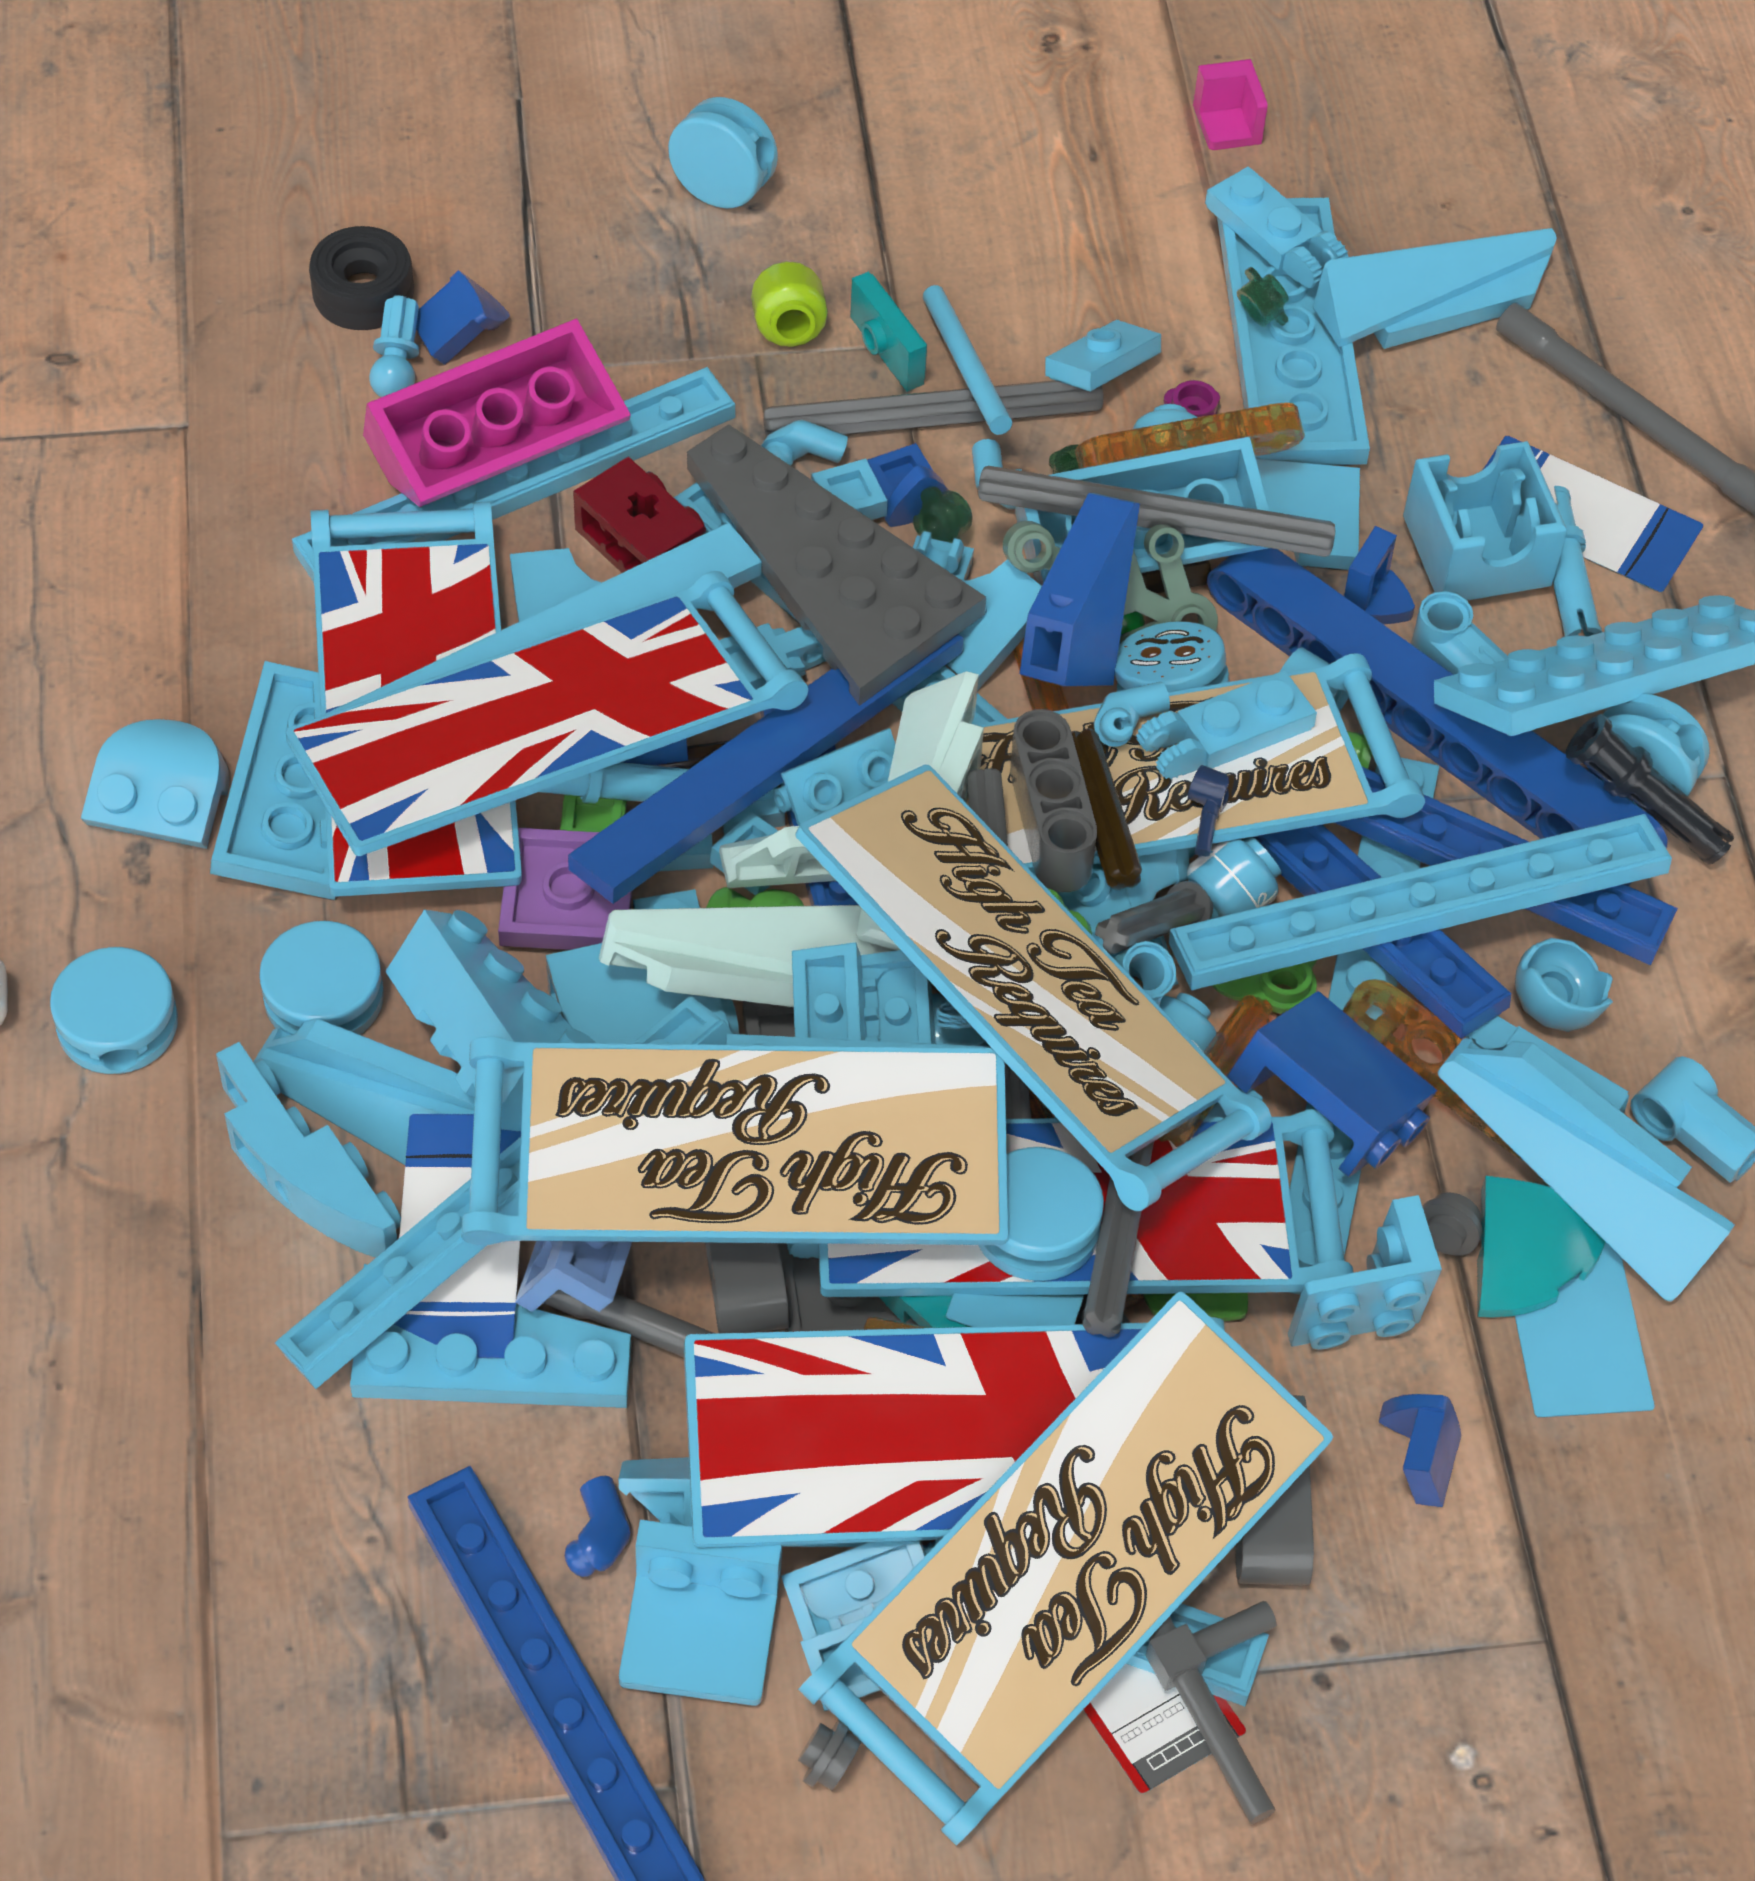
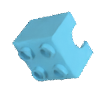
M1528 441L1497 446L1493 461L1484 470L1467 477H1453L1447 474L1450 462L1448 454L1417 459L1415 461L1403 517L1434 592H1452L1468 601L1552 586L1566 538L1567 528Z

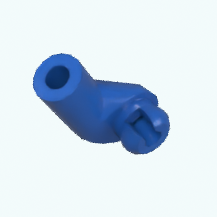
M610 1476L593 1478L584 1483L580 1488L590 1521L579 1533L578 1540H573L566 1546L564 1554L565 1561L570 1570L580 1577H589L596 1570L605 1571L612 1566L630 1539L629 1522L613 1478Z

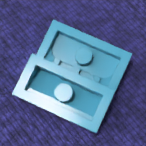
M855 942L792 951L795 1037L935 1044L931 982L901 950L861 955Z
M921 1540L868 1542L781 1576L803 1641L800 1643L811 1674L819 1668L926 1556ZM854 1663L839 1678L859 1699L881 1691ZM822 1703L824 1711H829V1709Z

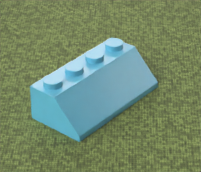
M1250 436L1050 474V476L1270 511ZM1015 507L1017 523L1033 521L1040 524L1051 533L1055 546L1059 548L1062 547L1077 517ZM1137 526L1133 549L1140 571L1144 573L1159 570L1157 561L1150 557L1144 548L1145 535L1151 528ZM1180 533L1184 539V550L1180 556L1183 565L1268 549L1267 547ZM1163 534L1156 540L1155 550L1158 554L1167 553L1172 548L1173 538L1171 534ZM1030 539L1024 544L1026 559H1033L1039 555L1041 551L1039 539ZM1044 568L1033 573L1041 586L1049 570Z

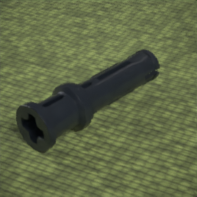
M1599 714L1592 717L1574 734L1567 746L1566 758L1576 765L1585 764L1604 780V789L1614 797H1628L1631 801H1634L1673 836L1687 845L1706 864H1713L1726 854L1731 847L1729 842L1734 840L1733 833L1719 822H1716L1681 790L1661 776L1652 767L1653 761L1650 753L1640 746L1633 748L1612 730V721L1606 716Z

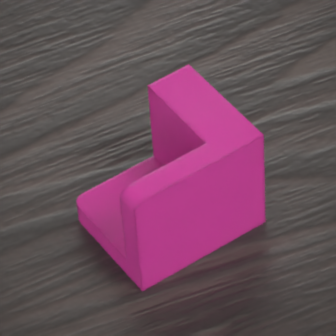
M1251 59L1199 65L1193 107L1208 148L1210 150H1221L1262 144L1268 104Z

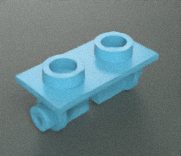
M884 729L781 773L783 778L781 787L774 790V799L778 808L783 813L792 810L797 824L800 826L802 822L888 782L895 749V741L891 729Z

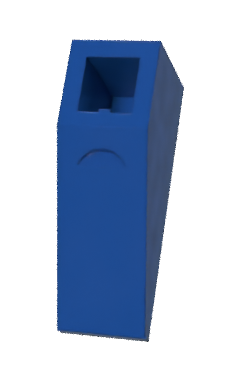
M1088 493L1028 613L1019 674L1061 686L1113 685L1140 503L1096 493Z

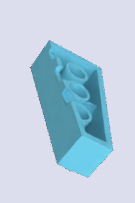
M424 909L385 972L415 1018L423 1023L435 1026L436 1031L430 1041L439 1055L452 1058L460 1064L461 1069L455 1079L465 1094L475 1097L476 1069L469 1064L470 1043L476 1038L490 1036L514 1042L596 1043L583 1032L572 1028L560 1015L562 1011L560 1004L547 993L536 989L523 976V965L512 955L499 950L486 936L488 932L487 927L478 918L461 910H455L453 914ZM513 1067L503 1070L502 1130L521 1131L524 1067Z

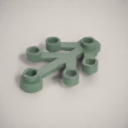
M1021 521L1014 524L1006 532L1003 539V552L1006 559L1017 569L1026 573L1038 572L1044 568L1050 571L1061 549L1055 546L1051 533L1033 521ZM1166 524L1152 527L1145 535L1144 548L1147 554L1158 563L1167 598L1146 589L1133 549L1124 615L1137 611L1155 621L1121 635L1120 643L1131 634L1143 628L1160 623L1181 621L1189 613H1196L1198 624L1205 625L1216 632L1218 616L1214 605L1203 595L1191 592L1180 557L1184 550L1182 535L1176 529ZM1163 534H1171L1173 538L1172 548L1167 553L1158 554L1155 550L1156 540ZM1030 539H1039L1041 542L1039 555L1033 559H1025L1022 554L1024 544Z

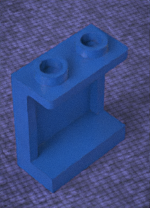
M1319 991L1258 1029L1227 1075V1078L1246 1094L1273 1075L1278 1076L1350 1137L1354 1146L1338 1168L1348 1178L1367 1164H1370L1374 1169L1379 1168L1391 1156L1399 1143L1403 1147H1407L1429 1122L1430 1117L1423 1110L1438 1091Z

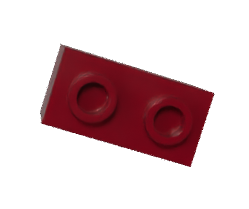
M629 456L573 491L575 530L621 573L706 534V527L699 514L693 508L681 505L667 492L664 484L656 474L650 471L645 472Z

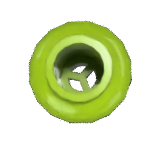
M785 261L771 265L762 271L755 280L751 294L754 316L758 330L768 341L778 346L795 347L806 344L819 335L825 326L828 309L822 282L811 268L802 263Z

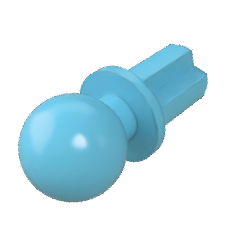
M398 295L386 300L381 336L375 339L373 344L374 351L383 355V357L379 358L371 367L369 380L373 391L380 397L415 384V371L406 359H413L419 355L420 348L414 343L419 306L417 301Z

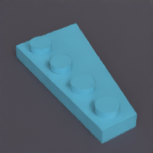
M268 661L264 662L212 855L210 874L335 900V897L329 892L325 805L288 745L285 734L287 728L321 716L318 672Z
M516 1304L514 1338L507 1345L504 1358H477V1348L474 1341L464 1334L455 1333L447 1335L435 1345L393 1324L353 1358L350 1381L351 1393L354 1398L627 1408L631 1334L537 1309L531 1312Z

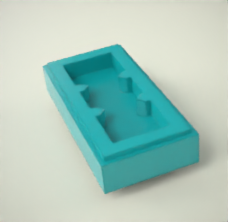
M868 271L853 277L850 318L861 331L867 349L871 354H878L906 392L924 385L927 357L926 342L873 274Z

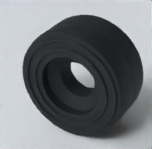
M370 226L344 228L326 236L312 252L309 273L314 303L322 316L337 326L351 330L381 328L384 306L387 299L398 295L413 299L414 280L411 256L405 244L397 236L386 230ZM360 273H369L376 276L375 280L365 283H353L347 280L349 276Z

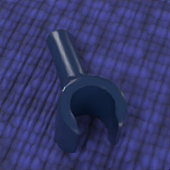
M1201 765L1195 773L1189 789L1188 799L1204 805L1194 852L1199 856L1206 857L1211 853L1219 812H1222L1228 803L1229 778L1225 773Z

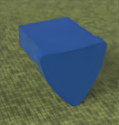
M458 270L450 277V281L419 308L416 330L431 356L445 365L484 329H497L510 317V314L489 292Z
M916 443L867 460L887 499V516H884V519L890 527L902 526L923 520L942 512L951 505L952 499L948 488L943 480L933 471Z
M1375 526L1349 567L1344 597L1382 624L1409 621L1413 617L1414 602L1403 582L1390 570L1397 535Z
M1410 1394L1394 1397L1383 1402L1379 1423L1410 1438L1403 1471L1415 1503L1443 1507L1462 1436L1459 1421L1451 1400L1443 1395Z

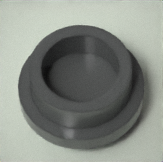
M1446 1192L1437 1195L1434 1199L1423 1204L1422 1207L1436 1251L1460 1256L1475 1250L1482 1238V1216L1478 1207L1470 1199L1457 1193Z
M840 1720L836 1722L832 1729L820 1723L798 1759L799 1762L809 1767L803 1782L811 1787L818 1782L832 1791L847 1770L861 1744V1741L854 1734L848 1731L849 1728Z

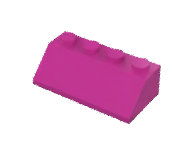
M576 318L367 403L363 436L388 482L416 505L422 507L630 420L631 414Z

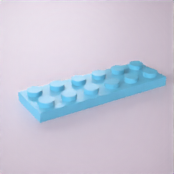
M1286 198L1319 226L1323 232L1330 231L1335 235L1329 198ZM1217 217L1248 437L1250 436L1255 458L1321 465L1367 464L1370 446L1353 343L1338 347L1314 310L1313 305L1319 284L1311 289L1305 288L1283 269L1278 271Z
M1707 596L1699 599V603L1696 606L1682 610H1657L1652 613L1651 619L1637 623H1611L1605 626V632L1588 637H1562L1557 640L1556 646L1546 649L1513 651L1508 654L1507 660L1497 663L1467 664L1459 668L1458 674L1434 680V704L1509 736L1525 733L1633 701L1642 694L1653 695L1754 665L1755 610L1736 605L1735 599L1728 596Z

